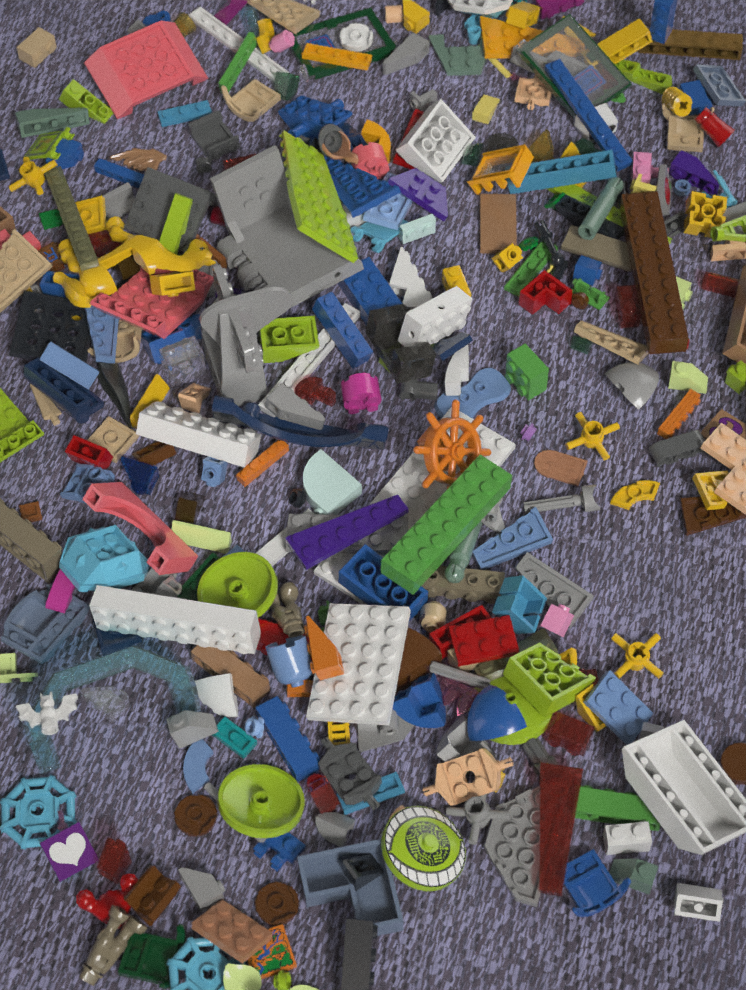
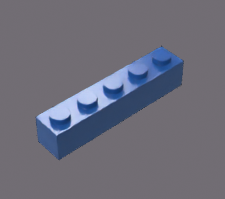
M101 158L94 165L95 172L123 183L128 182L131 186L140 188L144 174Z

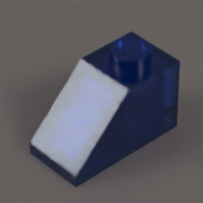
M121 456L122 470L131 489L139 495H151L159 478L158 467Z

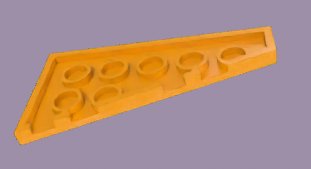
M484 16L479 18L484 59L511 58L514 46L524 47L531 39L543 32L542 30L530 27L523 29L508 24L505 21ZM556 34L531 52L547 58L553 52L558 51L570 58L582 57L581 53L585 51V46L579 39Z

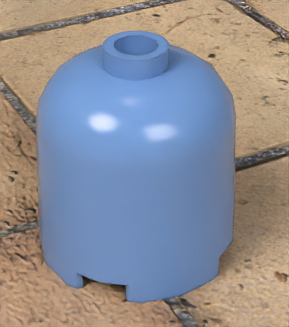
M303 635L286 638L287 643L278 645L277 642L266 646L276 680L284 685L291 684L292 688L303 685V680L309 678L312 674L310 668L311 657L308 652L306 637Z

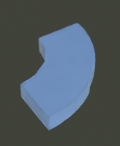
M203 739L191 744L184 759V777L192 794L209 782L205 766L208 759L214 753Z

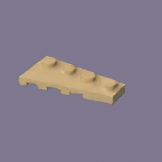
M581 320L575 326L574 333L580 337L588 339L637 365L648 354L646 345Z

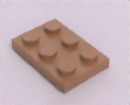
M223 899L192 922V929L242 964L271 941L273 935L271 931Z

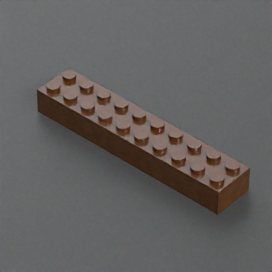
M658 191L622 194L620 213L648 355L686 352L689 337Z

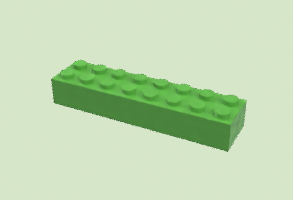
M479 455L381 560V573L414 595L510 490L512 475L484 456Z

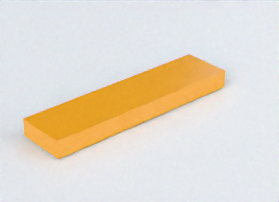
M306 43L302 59L368 71L372 55Z

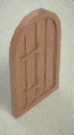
M545 450L537 454L534 466L539 474L547 478L578 487L588 461L558 451Z

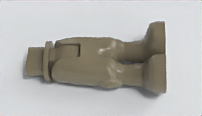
M287 582L280 589V599L285 607L281 606L277 593L269 609L272 610V617L276 619L283 632L290 638L304 634V623L302 621L301 608L295 603L298 597V588L294 583Z
M115 905L111 906L109 910L110 919L106 927L97 934V939L87 960L82 965L84 969L79 975V978L92 986L95 985L99 978H103V974L114 965L121 953L125 951L128 939L134 933L143 934L148 928L131 914L128 915L127 912ZM122 923H124V925H123L121 931H120L119 934L114 938V934H115L116 930L118 929V927H119Z

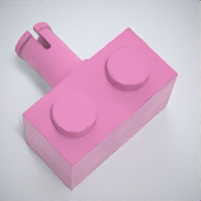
M634 152L631 184L633 179H637L638 174H642L641 182L650 184L652 178H658L659 168L651 165L652 153Z

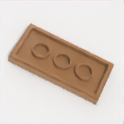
M480 194V253L497 254L512 243L514 246L517 245L516 194Z

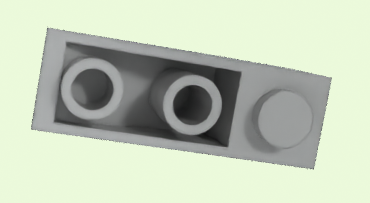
M415 33L406 37L403 43L396 47L388 58L384 59L382 63L383 74L388 75L419 63L429 53V41Z
M281 383L266 398L265 408L279 419L318 430L323 428L324 416L319 411H315L310 407L306 400L299 398L290 387H286Z

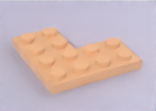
M721 423L705 440L701 449L731 469V472L719 484L714 493L746 515V439Z

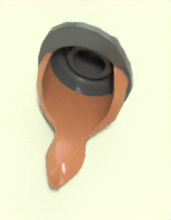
M335 124L323 126L318 135V143L322 154L334 160L344 159L348 163L357 165L359 163L358 155L350 151L351 143L343 130Z

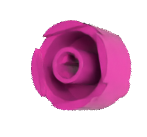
M358 373L349 376V380L346 382L344 380L341 382L343 404L349 414H357L359 410L367 409L369 412L378 410V405L381 403L382 398L377 376L374 375L373 378L369 373Z

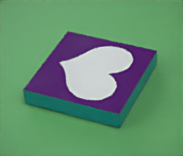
M79 822L40 843L60 883L100 861Z

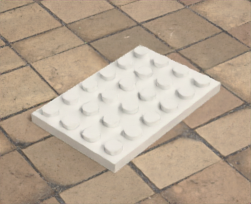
M330 603L324 634L341 654L344 674L319 680L315 673L306 714L308 720L374 725L390 724L411 613L409 607Z

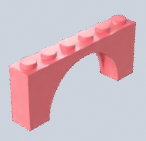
M122 482L93 483L90 485L82 500L95 512H105L118 516L146 534L155 546L147 563L159 575L188 572L191 569L198 555Z

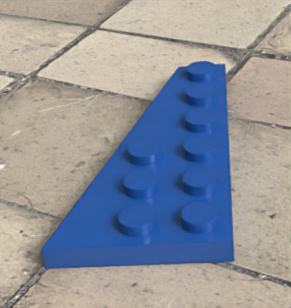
M324 155L340 202L353 218L401 193L400 188L396 185L391 186L387 181H380L376 176L359 168L354 169L348 163L345 165L340 160H334Z

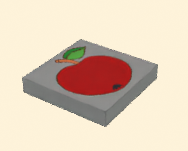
M660 165L656 191H658L662 214L669 216L672 185L667 165Z

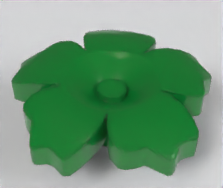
M536 236L525 238L518 246L524 252L528 251V249L532 250L533 247H537L539 238Z

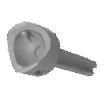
M597 484L581 486L580 495L523 502L525 514H528L534 507L537 508L538 512L580 505L584 507L585 512L598 511L600 506L597 505L593 498V491Z

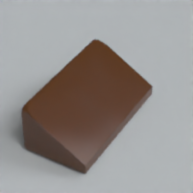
M159 441L132 453L142 471L176 455L174 446Z

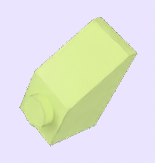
M672 361L669 389L683 391L692 389L697 393L706 394L708 377L692 363Z

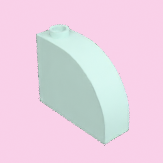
M320 449L307 462L303 472V487L306 500L314 509L315 514L337 515L362 494V484L323 450Z

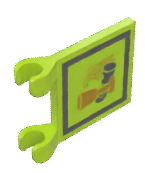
M66 127L63 131L40 134L24 157H29L30 160L40 158L57 160L61 153L55 152L58 143L62 138L72 140L75 134L69 133L70 127Z

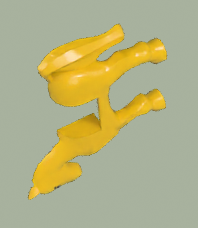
M114 216L107 221L106 229L112 241L123 244L112 252L97 258L99 266L81 271L70 240L65 239L61 241L58 246V251L61 254L60 258L68 265L69 271L79 275V280L72 279L63 272H55L53 282L62 285L65 296L74 306L91 308V301L100 293L111 295L117 291L113 278L107 269L133 255L134 261L149 275L154 274L156 269L190 272L198 270L204 265L211 266L216 261L211 259L212 253L208 250L206 242L193 239L183 255H177L169 251L157 239L125 232L124 222L120 217Z

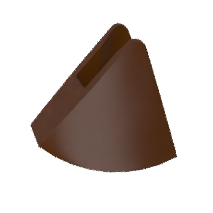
M407 628L395 695L400 690L403 691L412 686V681L430 673L429 668L433 661L442 663V653L428 638L411 628Z

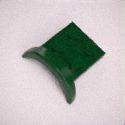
M178 924L176 940L147 933H134L128 939L118 969L119 976L159 984L158 987L160 989H169L170 979L167 961L185 944L184 925Z

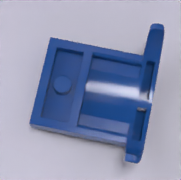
M594 849L556 869L557 876L577 908L573 907L571 910L578 917L592 916L608 908L625 894L631 883L630 878L627 877L617 886Z

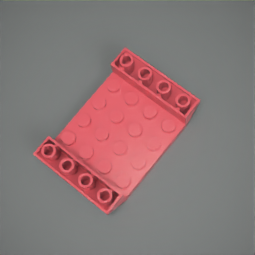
M167 21L156 22L101 46L84 62L117 120L132 114L133 106L189 81L194 86L208 79L174 22Z
M141 267L137 274L111 296L100 293L90 304L101 312L165 339L203 304L214 278L205 272L193 270L195 290L181 292L179 296L174 297L152 295L150 276L177 271L156 269L154 274L149 275Z

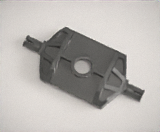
M329 737L323 738L321 744L327 749V752L318 763L319 770L344 803L354 805L363 801L364 803L367 802L372 810H375V807L378 808L380 803L373 795L380 788L382 783L380 774L376 775L358 752L355 742L335 746ZM348 774L356 776L353 780L345 779Z

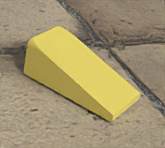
M483 95L472 112V120L489 124L500 99Z

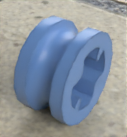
M678 180L675 183L674 192L678 196H686L690 193L691 185L687 180Z

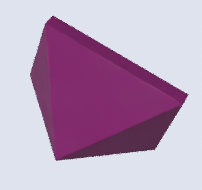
M228 0L214 17L227 25L248 1Z

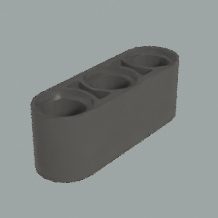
M694 430L656 442L650 446L649 452L657 467H661L663 464L668 465L678 462V459H687L696 456L700 452L702 454L705 453L701 449L705 440L699 430Z

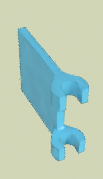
M403 219L400 225L408 223V221ZM365 222L360 227L353 226L350 231L355 234L353 236V241L355 242L360 241L364 234L373 238L371 243L375 244V247L372 248V251L380 253L388 241L400 234V226L398 230Z

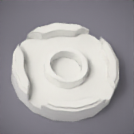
M352 23L349 24V27L342 28L340 43L347 50L354 52L363 51L373 43V32L366 25Z

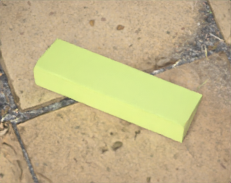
M176 520L172 522V531L187 545L225 554L229 552L232 543L230 532Z

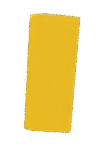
M159 374L154 376L130 415L133 428L137 429L139 413L154 402H162L170 389Z

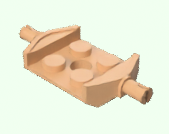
M481 748L467 755L437 764L436 781L433 785L423 788V792L428 791L424 795L427 797L434 793H440L448 804L453 806L468 801L472 797H479L499 790L501 771L514 765L513 762H510L512 758L509 757L497 761L486 748ZM469 770L475 774V780L472 783H469L465 778Z

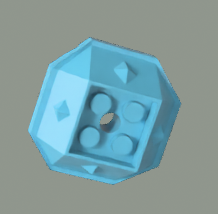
M117 525L98 529L90 528L88 532L68 537L59 562V568L79 592L95 591L97 585L118 589L144 581L150 570L147 558L136 547L135 542L128 539Z

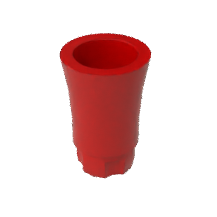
M707 107L694 119L700 125L699 127L712 139L717 148L735 131L734 128L726 124Z

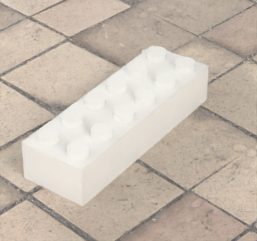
M154 402L139 413L136 430L137 435L241 467L248 465L257 456L261 434L256 433L255 430L238 428L235 424H225L215 418H205L199 413L185 412L180 407L172 408L166 406L163 402Z

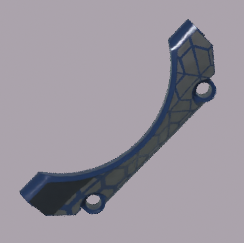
M215 395L213 400L212 412L216 420L242 425L288 443L311 447L355 446L376 450L385 449L388 426L358 423L355 430L324 425L321 430L285 421L278 417L274 418L270 415L260 413L261 408L255 403H246L242 410L234 403L233 398Z

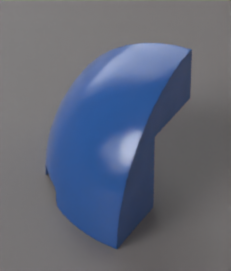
M430 672L411 682L412 686L403 691L400 690L395 695L392 709L406 722L422 728L445 726V703L435 673Z
M488 685L474 699L467 721L469 741L499 738L527 727L515 703L510 704L506 700V693L500 688Z

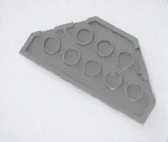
M547 780L540 786L515 796V799L496 806L495 810L511 811V820L492 819L484 849L517 902L534 907L538 905L570 785Z

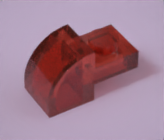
M308 377L301 380L295 387V394L299 398L306 400L308 404L312 405L315 400H318L333 407L336 403V392L330 387H324L322 378Z

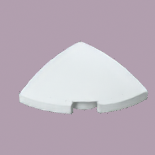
M222 674L194 681L197 695L204 705L206 704L216 714L226 717H239L237 696L234 695L232 674Z

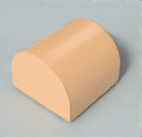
M402 5L385 6L386 23L403 22Z

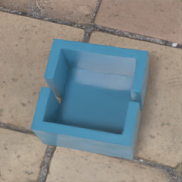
M523 575L504 578L499 592L501 596L497 597L492 613L497 617L510 615L514 633L516 634L535 633L540 616L534 614H542L547 597Z

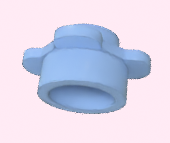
M255 716L249 718L245 724L246 733L252 737L261 738L264 731V719L262 717L256 719Z

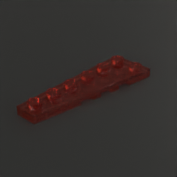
M542 762L540 764V893L561 897L563 894L583 778V769Z

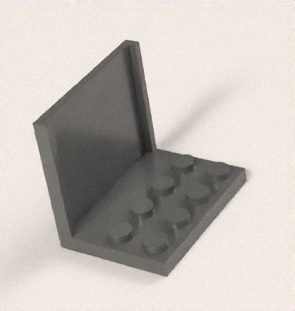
M147 167L124 228L159 241L174 195L178 193L193 199L186 232L181 236L178 249L186 252L190 242L196 238L208 205L215 207L219 206L216 195L211 191Z

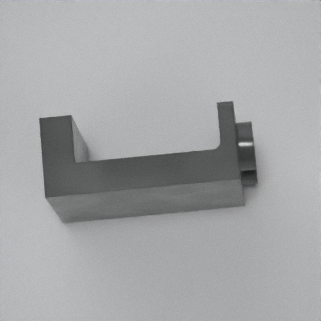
M219 110L188 123L189 135L203 154L210 158L211 161L220 159L223 155L235 152L240 148L239 137L237 135L233 136L223 123L222 114Z

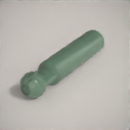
M619 177L607 180L605 188L601 190L581 223L578 233L583 239L592 240L596 236L615 204L618 194L624 187V183Z
M481 521L450 554V563L445 569V578L448 582L459 583L463 580L465 568L470 562L483 524Z

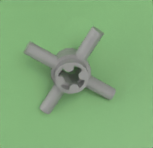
M487 794L470 798L466 802L465 808L447 807L446 815L467 818L468 822L472 825L468 841L472 845L477 844L480 828L486 827L491 819L511 820V811L491 810L489 804L485 802Z

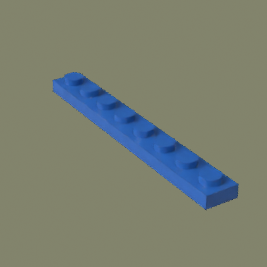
M561 59L546 64L544 70L602 151L613 150L616 171L618 172L631 166L633 160Z

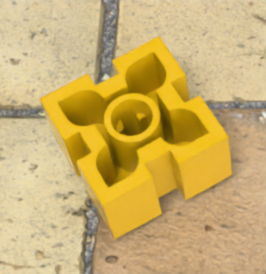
M692 191L686 200L685 214L688 215L684 220L683 233L698 236L699 232H704L705 237L711 238V228L720 226L726 221V216H723L727 207V197L713 195L711 198H706V193Z

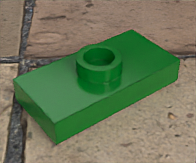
M58 209L39 213L44 230L64 225Z

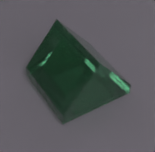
M573 336L570 348L588 355L594 343L580 336Z

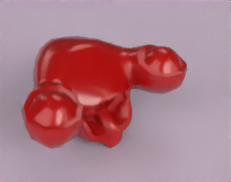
M130 873L122 876L120 881L121 891L120 889L107 890L98 900L95 899L94 894L88 889L82 890L76 896V904L80 909L90 912L105 924L110 919L109 910L112 905L123 909L129 915L131 907L124 898L137 883L138 878L135 874ZM122 923V924L118 927V929H121L122 926L124 925V923Z

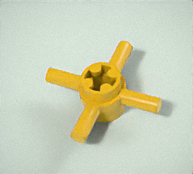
M24 157V163L19 169L22 178L8 187L13 192L27 184L35 188L38 195H42L44 191L41 185L45 181L44 173L58 165L55 160H52L39 167L33 161H30L29 157Z
M578 412L575 417L583 428L581 437L565 443L566 449L570 450L584 444L588 448H596L604 461L608 460L610 455L602 445L604 435L619 430V424L615 422L603 427L598 421L588 422L582 412Z
M615 633L611 640L626 651V662L614 674L620 679L629 669L639 671L645 667L660 679L664 672L649 661V650L661 637L655 633L645 643L634 642L630 645Z

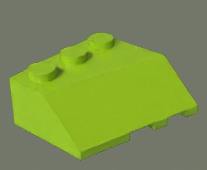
M537 643L510 657L503 672V675L544 718L576 700L575 695L590 686L596 679L591 674L587 676L579 671L580 667L577 665H569L564 662L559 654L541 643Z

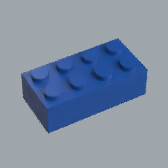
M367 257L361 260L363 270L337 284L352 306L360 311L361 319L372 335L403 322L405 307L371 258Z
M365 544L339 571L338 583L367 605L409 607L411 610L410 622L421 610L422 606L427 603L428 591L421 586L412 595L381 573V560L383 557Z

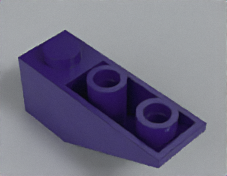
M681 150L671 163L669 175L677 180H687L692 187L700 188L707 194L718 195L720 184L697 157Z

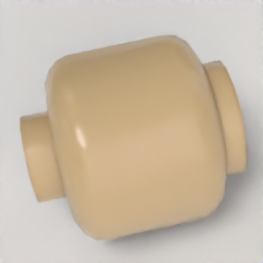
M430 601L424 604L420 610V626L428 632H433L444 626L447 613L445 607L437 601Z

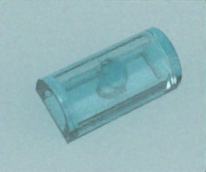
M249 6L241 11V18L246 35L248 32H252L257 38L259 36L257 21L260 18L257 9Z

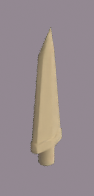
M30 384L43 419L51 420L54 426L60 424L57 416L62 414L61 411L49 398Z

